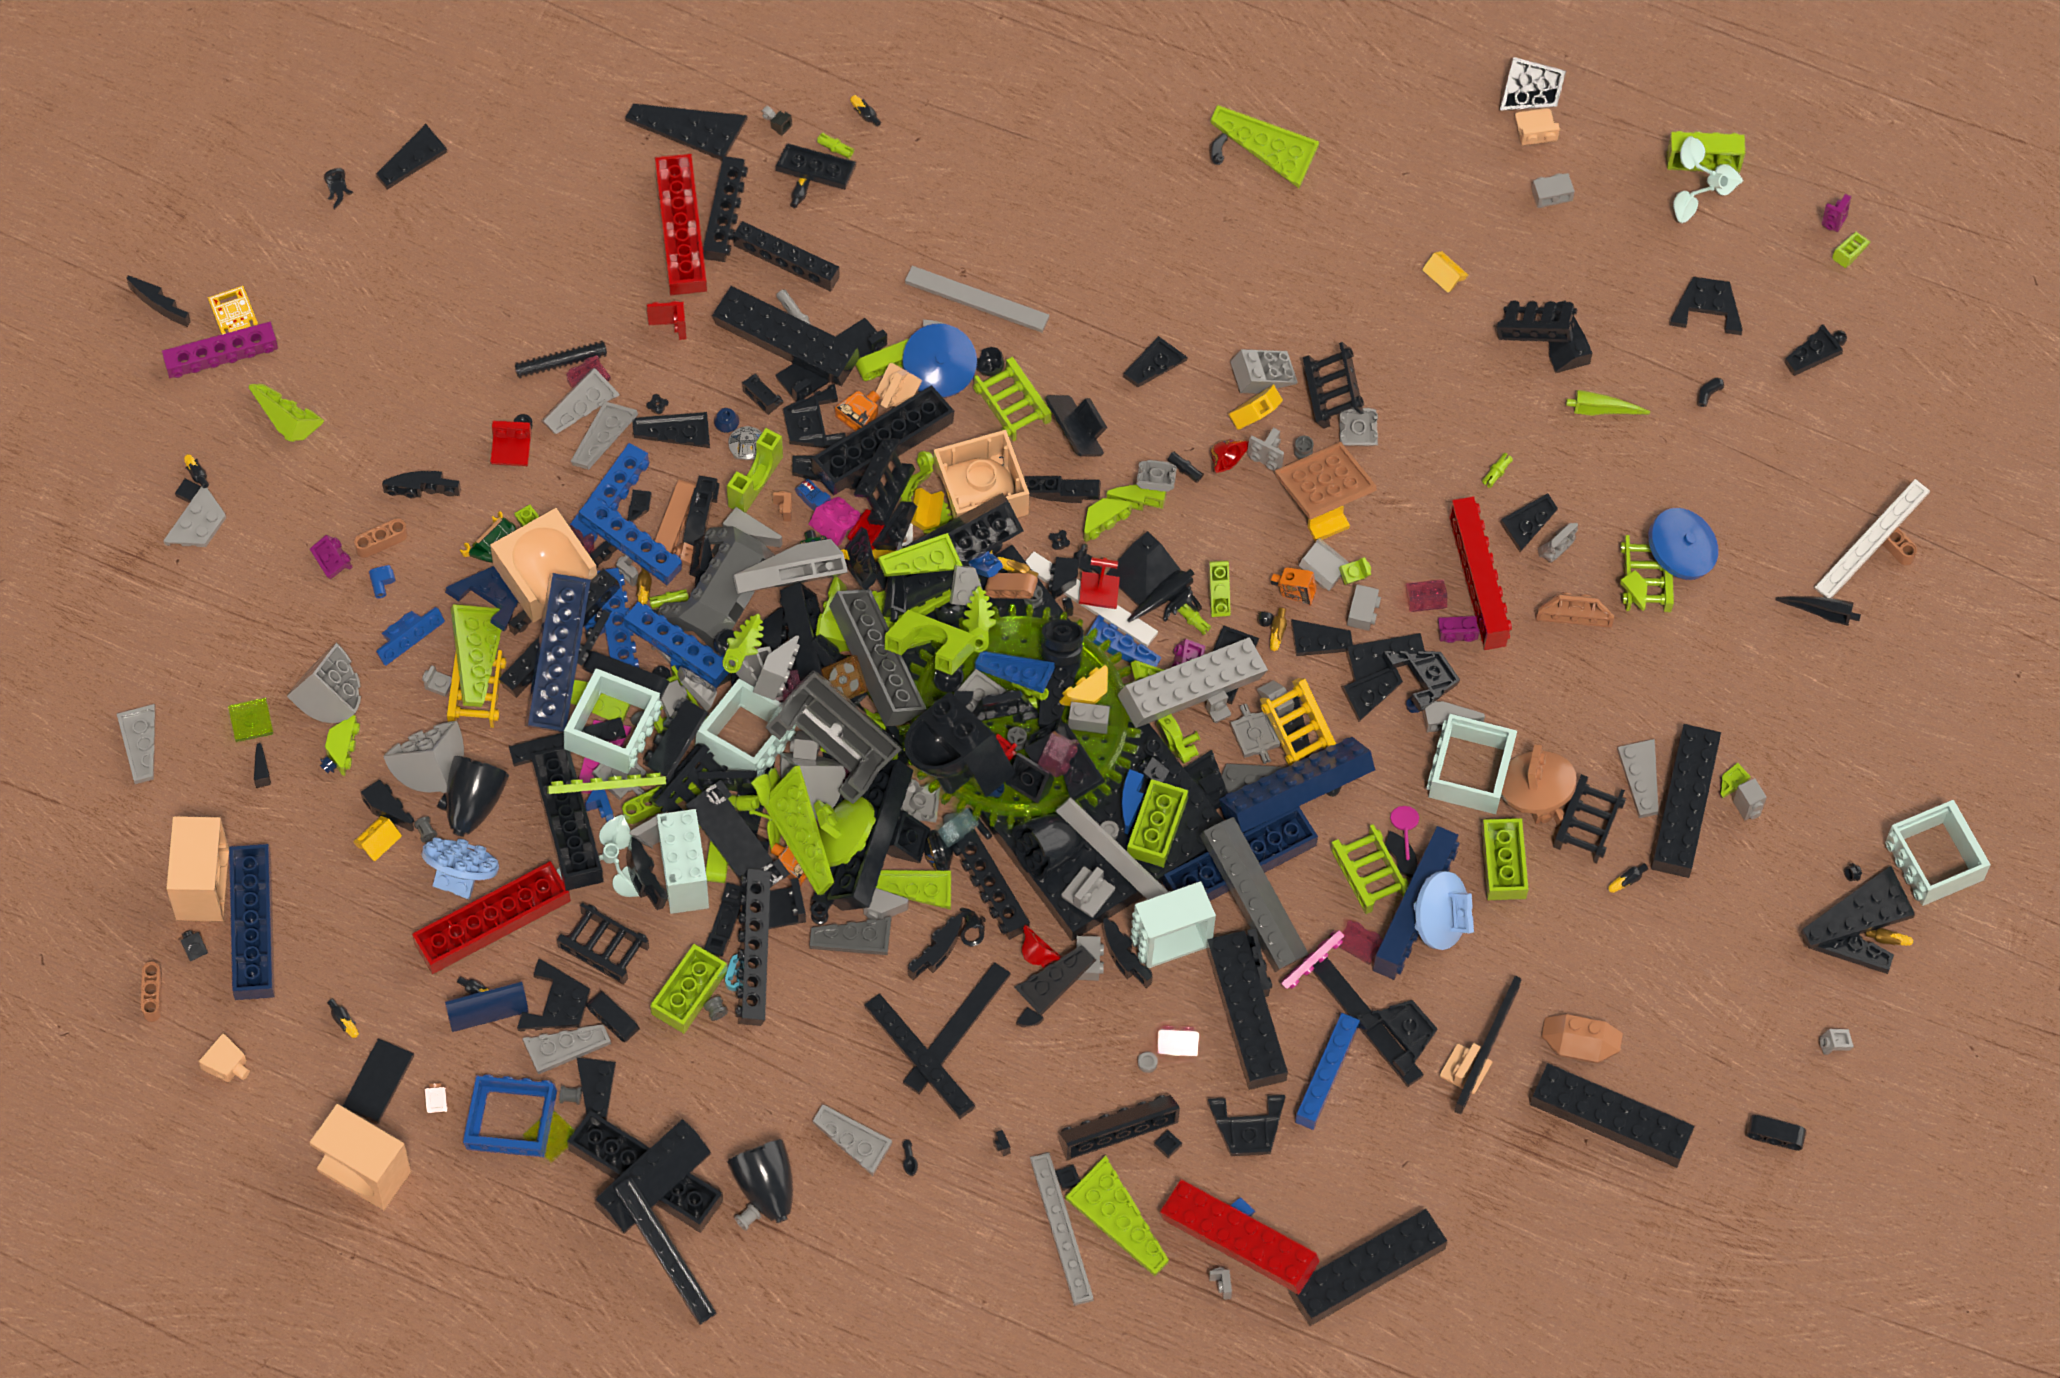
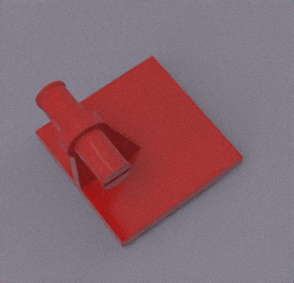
M1091 557L1090 565L1101 566L1100 574L1082 571L1079 604L1117 609L1119 577L1104 575L1106 567L1117 569L1118 561L1107 560L1106 557H1103V559Z

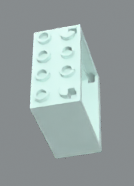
M596 668L564 730V749L628 774L631 767L634 768L638 761L637 755L639 752H643L646 745L645 740L653 732L654 722L659 720L662 705L660 693ZM601 693L645 710L626 749L582 732Z
M738 679L702 723L696 734L695 746L697 743L705 744L710 749L707 754L712 752L714 754L713 759L721 767L726 765L728 767L727 771H757L759 776L765 774L767 767L770 768L774 764L775 757L783 753L786 743L788 741L791 742L796 734V724L790 731H786L781 740L772 735L754 758L717 737L740 707L769 722L782 704L776 699L771 700L754 693L753 686Z
M1449 714L1448 721L1444 720L1441 736L1439 737L1437 751L1426 790H1430L1429 798L1496 814L1517 731ZM1450 737L1504 750L1493 793L1439 780Z
M1954 800L1892 825L1885 842L1888 851L1892 852L1895 857L1897 867L1902 869L1906 883L1911 885L1915 899L1920 901L1922 906L1983 881L1991 865ZM1943 823L1969 870L1930 886L1904 839Z
M696 809L657 814L670 914L708 909L707 878Z
M1201 882L1135 904L1134 913H1132V935L1130 937L1132 945L1134 947L1137 946L1139 951L1137 955L1140 963H1144L1148 968L1206 949L1207 939L1213 938L1216 915Z

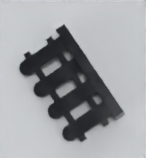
M1513 300L1508 306L1504 307L1505 319L1498 322L1496 327L1499 340L1572 342L1573 334L1571 328H1573L1574 323L1571 321L1573 315H1577V308H1574L1572 302H1565L1562 308H1556V304L1553 301L1545 303L1544 307H1538L1536 301H1529L1526 307H1520L1519 301ZM1519 313H1524L1523 320H1517ZM1537 314H1542L1541 321H1535ZM1555 314H1560L1559 321H1553Z
M697 743L675 769L671 778L666 779V784H662L648 801L653 806L662 807L660 809L662 813L685 811L675 801L680 797L687 804L697 797L688 788L691 782L701 791L699 794L706 790V788L699 785V772L703 768L708 772L727 771L728 767L726 765L721 767L713 759L714 754L712 752L707 754L710 749L703 743Z

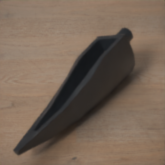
M901 542L897 543L895 551L902 549ZM904 575L888 576L885 588L883 617H890L891 622H897L898 616L906 612L907 594Z
M1189 569L1186 572L1177 570L1166 578L1127 619L1128 623L1157 609L1178 595L1183 589L1192 585V576L1195 575L1193 570Z
M1814 596L1776 597L1778 602L1810 612L1830 622L1849 626L1850 620L1860 621L1861 614L1852 612L1854 602Z

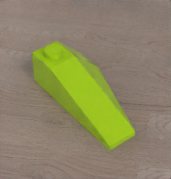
M250 384L248 387L278 432L284 435V438L290 442L306 439L324 422L313 411L307 408L305 410L296 406L297 402L282 399V394L264 384Z
M834 577L828 592L829 600L824 602L823 605L824 613L820 614L818 618L816 636L819 634L823 635L836 645L840 652L850 651L829 607L837 591H847V586L838 577Z

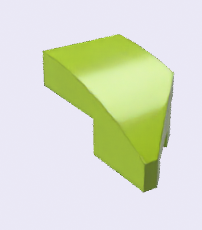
M1634 570L1621 579L1620 584L1633 596L1632 601L1644 611L1648 584Z
M1739 763L1722 776V798L1737 790L1739 785L1751 779V776Z

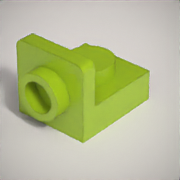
M1365 557L1339 567L1345 585L1366 579L1371 575V566Z

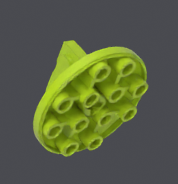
M860 797L854 804L845 799L834 808L818 800L813 806L820 825L818 829L829 867L842 863L846 864L851 860L852 856L858 851L863 850L866 845L865 841L876 821L873 806L863 797Z

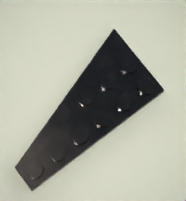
M635 103L632 104L625 116V121L721 161L723 156L728 155L748 119L747 115Z
M1889 866L1803 928L1801 934L1808 948L1811 949L1912 919L1915 916V912L1892 866Z

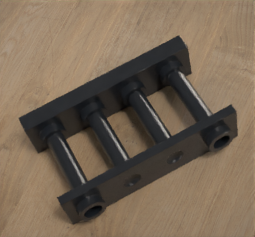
M1343 342L1339 343L1340 353L1322 360H1314L1310 355L1303 357L1316 423L1323 429L1330 427L1329 419H1331V416L1353 408L1359 414H1364V400L1360 396L1352 360L1354 353L1351 347H1348ZM1343 359L1344 369L1323 377L1320 376L1319 370L1322 367ZM1346 376L1348 385L1327 393L1323 392L1322 387L1324 384ZM1350 392L1351 401L1329 410L1327 409V400Z
M882 439L854 492L855 497L867 498L872 507V511L867 518L869 524L886 526L915 471L913 464L901 463L895 452L901 442L900 439ZM890 461H892L895 466L892 472L888 467ZM883 474L887 479L885 486L881 482ZM875 489H877L880 494L877 501L873 495Z
M1581 774L1553 847L1561 850L1563 844L1567 845L1569 843L1596 853L1594 863H1597L1599 857L1603 858L1607 847L1604 845L1618 809H1623L1626 801V798L1623 797L1625 790L1621 789L1618 797L1589 787L1590 785L1587 784L1588 776ZM1588 794L1615 804L1612 814L1584 804L1581 800L1582 795L1586 796ZM1581 810L1609 822L1604 830L1577 820V817H1574L1575 812H1580ZM1569 827H1576L1602 837L1599 846L1570 836V833H1567Z
M582 903L580 905L581 914H583L582 918L570 935H559L557 938L558 948L624 985L628 980L627 965L640 947L645 950L649 949L648 938L642 933H635L603 915L590 904L587 906ZM592 919L600 925L588 943L582 946L577 943L576 939L589 920ZM607 928L617 933L603 954L598 955L593 952L592 949ZM625 938L631 941L633 944L621 962L616 965L610 962L609 958L621 940Z

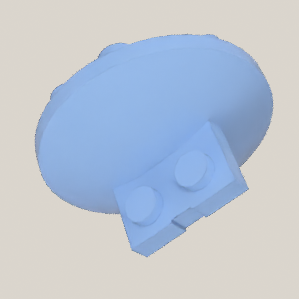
M433 838L432 841L423 846L421 855L426 863L437 870L433 882L434 887L469 899L472 895L475 880H486L497 875L499 869L498 860L486 852L485 847L470 845L464 839L452 841Z
M1439 871L1427 877L1419 892L1418 899L1414 903V910L1416 911L1415 929L1419 932L1421 939L1427 946L1432 949L1445 950L1456 944L1462 933L1474 932L1472 893L1466 892L1461 879L1452 872Z

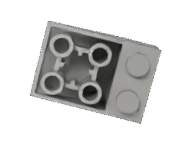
M1241 349L1230 361L1241 393L1256 394L1273 384L1278 389L1298 383L1287 351Z
M796 635L767 655L755 684L754 693L771 700H775L777 693L781 695L784 683H786L790 674V670L787 668L791 669L795 657L792 655L796 656L800 647L797 644L799 636Z

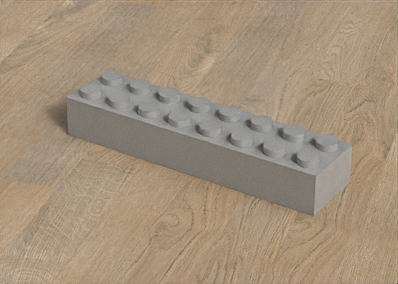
M1249 637L1125 685L1118 694V697L1135 728L1169 714L1207 701L1208 698L1223 691L1227 693L1258 681L1268 669Z

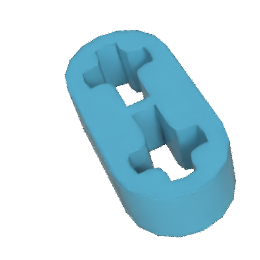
M737 954L731 958L725 977L726 988L730 991H736L740 983L737 980L734 985H731L730 981L733 980L734 975H737L736 963L739 962Z

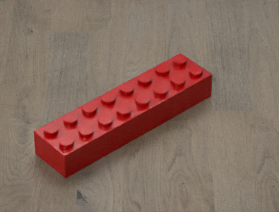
M692 154L655 157L670 295L707 292Z
M1473 496L1452 500L1449 520L1473 611L1477 618L1484 650L1506 647L1507 641L1510 639L1512 624L1511 620H1507L1506 617L1507 605L1505 602H1502L1503 591L1502 587L1498 586L1497 583L1498 572L1497 569L1493 568L1492 552L1489 553L1488 550L1490 546L1489 538L1484 535L1485 524L1483 519L1480 520V505L1476 503Z
M550 861L412 934L413 942L430 972L434 974L571 902L570 893L565 891L564 883Z
M1182 1179L1160 1211L1163 1220L1298 1295L1320 1262L1316 1252Z

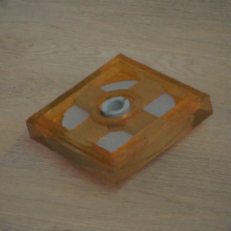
M852 655L821 669L824 678L849 699L868 692L857 655Z

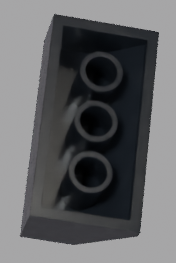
M683 697L681 700L678 699L673 706V714L671 717L668 716L663 723V731L661 734L658 733L653 740V748L648 750L643 757V760H645L643 764L660 773V775L665 776L667 779L671 778L709 713Z

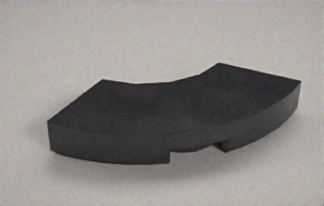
M1390 831L1385 846L1396 860L1400 874L1413 878L1417 870L1415 852L1409 844L1410 859L1406 860L1405 839Z

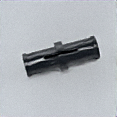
M1175 451L1167 459L1168 462L1179 469L1181 474L1187 475L1195 483L1199 482L1204 473L1191 465L1189 460L1186 461Z

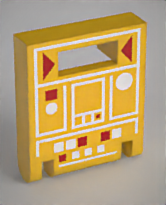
M244 286L208 297L221 335L226 334L225 329H228V332H233L251 327L249 321H252L254 326L258 325ZM237 296V299L220 304L219 302L221 300Z

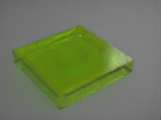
M266 698L228 706L235 742L274 734Z
M553 1111L545 1158L550 1163L568 1148L567 1141L575 1132L555 1111ZM541 1119L523 1134L527 1141L537 1142Z

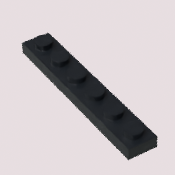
M622 718L590 725L582 730L586 734L607 742L627 738ZM564 732L509 746L514 767L531 763L530 753L564 746Z

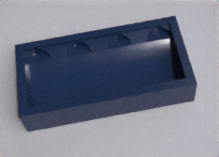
M522 982L445 1002L452 1032L520 1015L522 1012H529Z

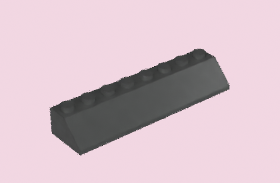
M871 589L837 591L829 607L853 659L858 665L859 672L884 726L902 725L924 713L927 709L902 655L885 650V634L889 631V628Z
M1235 818L1227 819L1203 831L1200 834L1203 843L1251 929H1256L1260 946L1274 972L1309 955Z

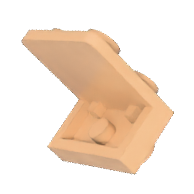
M1550 109L1516 113L1515 119L1522 145L1558 140L1559 124L1554 123Z

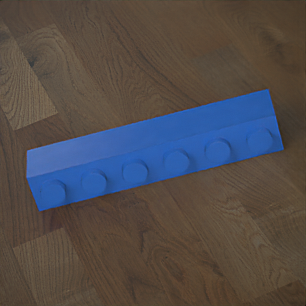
M1341 1013L1297 1112L1295 1123L1314 1130L1358 1031L1360 1020Z

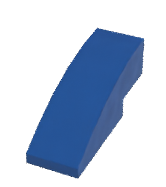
M1129 769L1125 780L1122 797V823L1124 833L1129 834L1143 803L1144 796L1143 793L1139 792L1143 784L1144 775Z

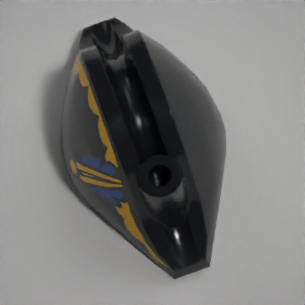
M936 829L931 830L924 848L925 859L935 871H949L953 858L952 846Z

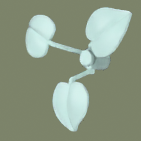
M1692 136L1687 137L1682 145L1680 153L1681 162L1687 169H1692L1696 166L1709 173L1707 182L1710 187L1693 191L1691 194L1688 191H1681L1677 194L1674 200V211L1680 223L1688 221L1696 212L1698 200L1693 197L1694 195L1714 189L1720 195H1727L1743 182L1737 171L1729 165L1722 164L1717 167L1716 171H1711L1699 165L1704 158L1705 148L1700 140Z
M619 815L609 820L600 831L599 839L605 847L602 855H599V859L609 864L615 863L619 874L613 878V888L619 895L639 897L631 881L628 867L626 866L621 871L619 860L617 859L619 850L628 847L632 838L630 835L631 829L624 816ZM558 868L557 873L562 879L560 868Z

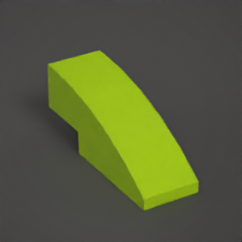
M1138 485L1123 486L1107 491V499L1128 501L1132 504V509L1143 511L1144 505L1163 509L1167 495L1166 491L1141 489Z

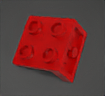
M671 301L670 303L653 302L647 304L648 325L674 324L675 333H679V340H687L684 302Z
M492 421L491 464L528 466L532 435L530 423Z

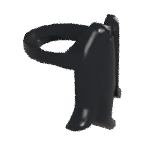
M341 168L331 169L323 176L330 191V196L327 199L333 200L334 193L337 195L333 209H336L343 201V191L347 195L353 193V191L347 189L345 182L346 173Z
M1084 543L1080 550L1074 553L1072 559H1079L1078 569L1084 572L1093 573L1092 571L1100 574V566L1090 565L1092 556L1087 554L1088 545Z
M1191 586L1186 587L1169 600L1170 603L1165 609L1163 621H1167L1171 612L1176 615L1178 609L1186 603L1197 612L1202 609L1201 604L1193 595Z
M962 907L960 911L966 920V925L961 931V940L967 946H977L984 939V922H986V918L983 916L979 918L974 911ZM979 928L980 934L976 940L968 941L965 938L967 930Z

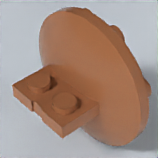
M1534 745L1533 752L1519 755L1509 762L1501 796L1509 806L1521 813L1543 815L1560 808L1571 799L1577 785L1576 773L1572 764L1567 759L1556 753L1543 751L1542 745Z

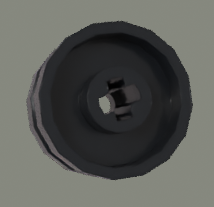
M1059 619L1046 623L1042 627L1040 655L1045 661L1054 662V665L1059 666L1073 665L1079 662L1082 658L1084 630L1079 624L1070 620Z

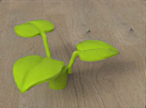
M772 768L768 775L761 774L751 782L757 795H741L737 797L736 802L738 811H749L750 814H755L769 820L767 831L771 850L776 843H780L781 833L769 815L755 810L759 808L760 803L762 806L768 805L770 792L781 781L776 768Z

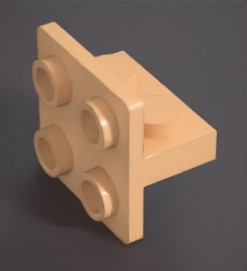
M890 363L876 390V393L882 399L880 405L885 408L900 405L916 395L922 380L894 363Z
M1473 1043L1471 1049L1457 1044L1440 1073V1077L1463 1089L1479 1055L1480 1046ZM1486 1060L1471 1094L1476 1093L1492 1065L1491 1060Z

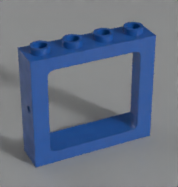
M491 1075L476 1076L463 1139L466 1149L545 1157L557 1095L554 1083L547 1080L535 1082L527 1078L514 1080L507 1076L502 1078H494ZM490 1092L545 1098L537 1142L480 1137L487 1096Z

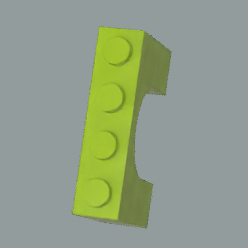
M765 428L756 442V458L749 473L745 476L736 471L727 485L729 508L734 510L737 507L745 513L748 511L783 458L781 435Z
M907 610L885 634V650L898 655H902L913 643L920 640L940 642L943 646L935 655V669L950 675L975 650L974 634L911 610Z

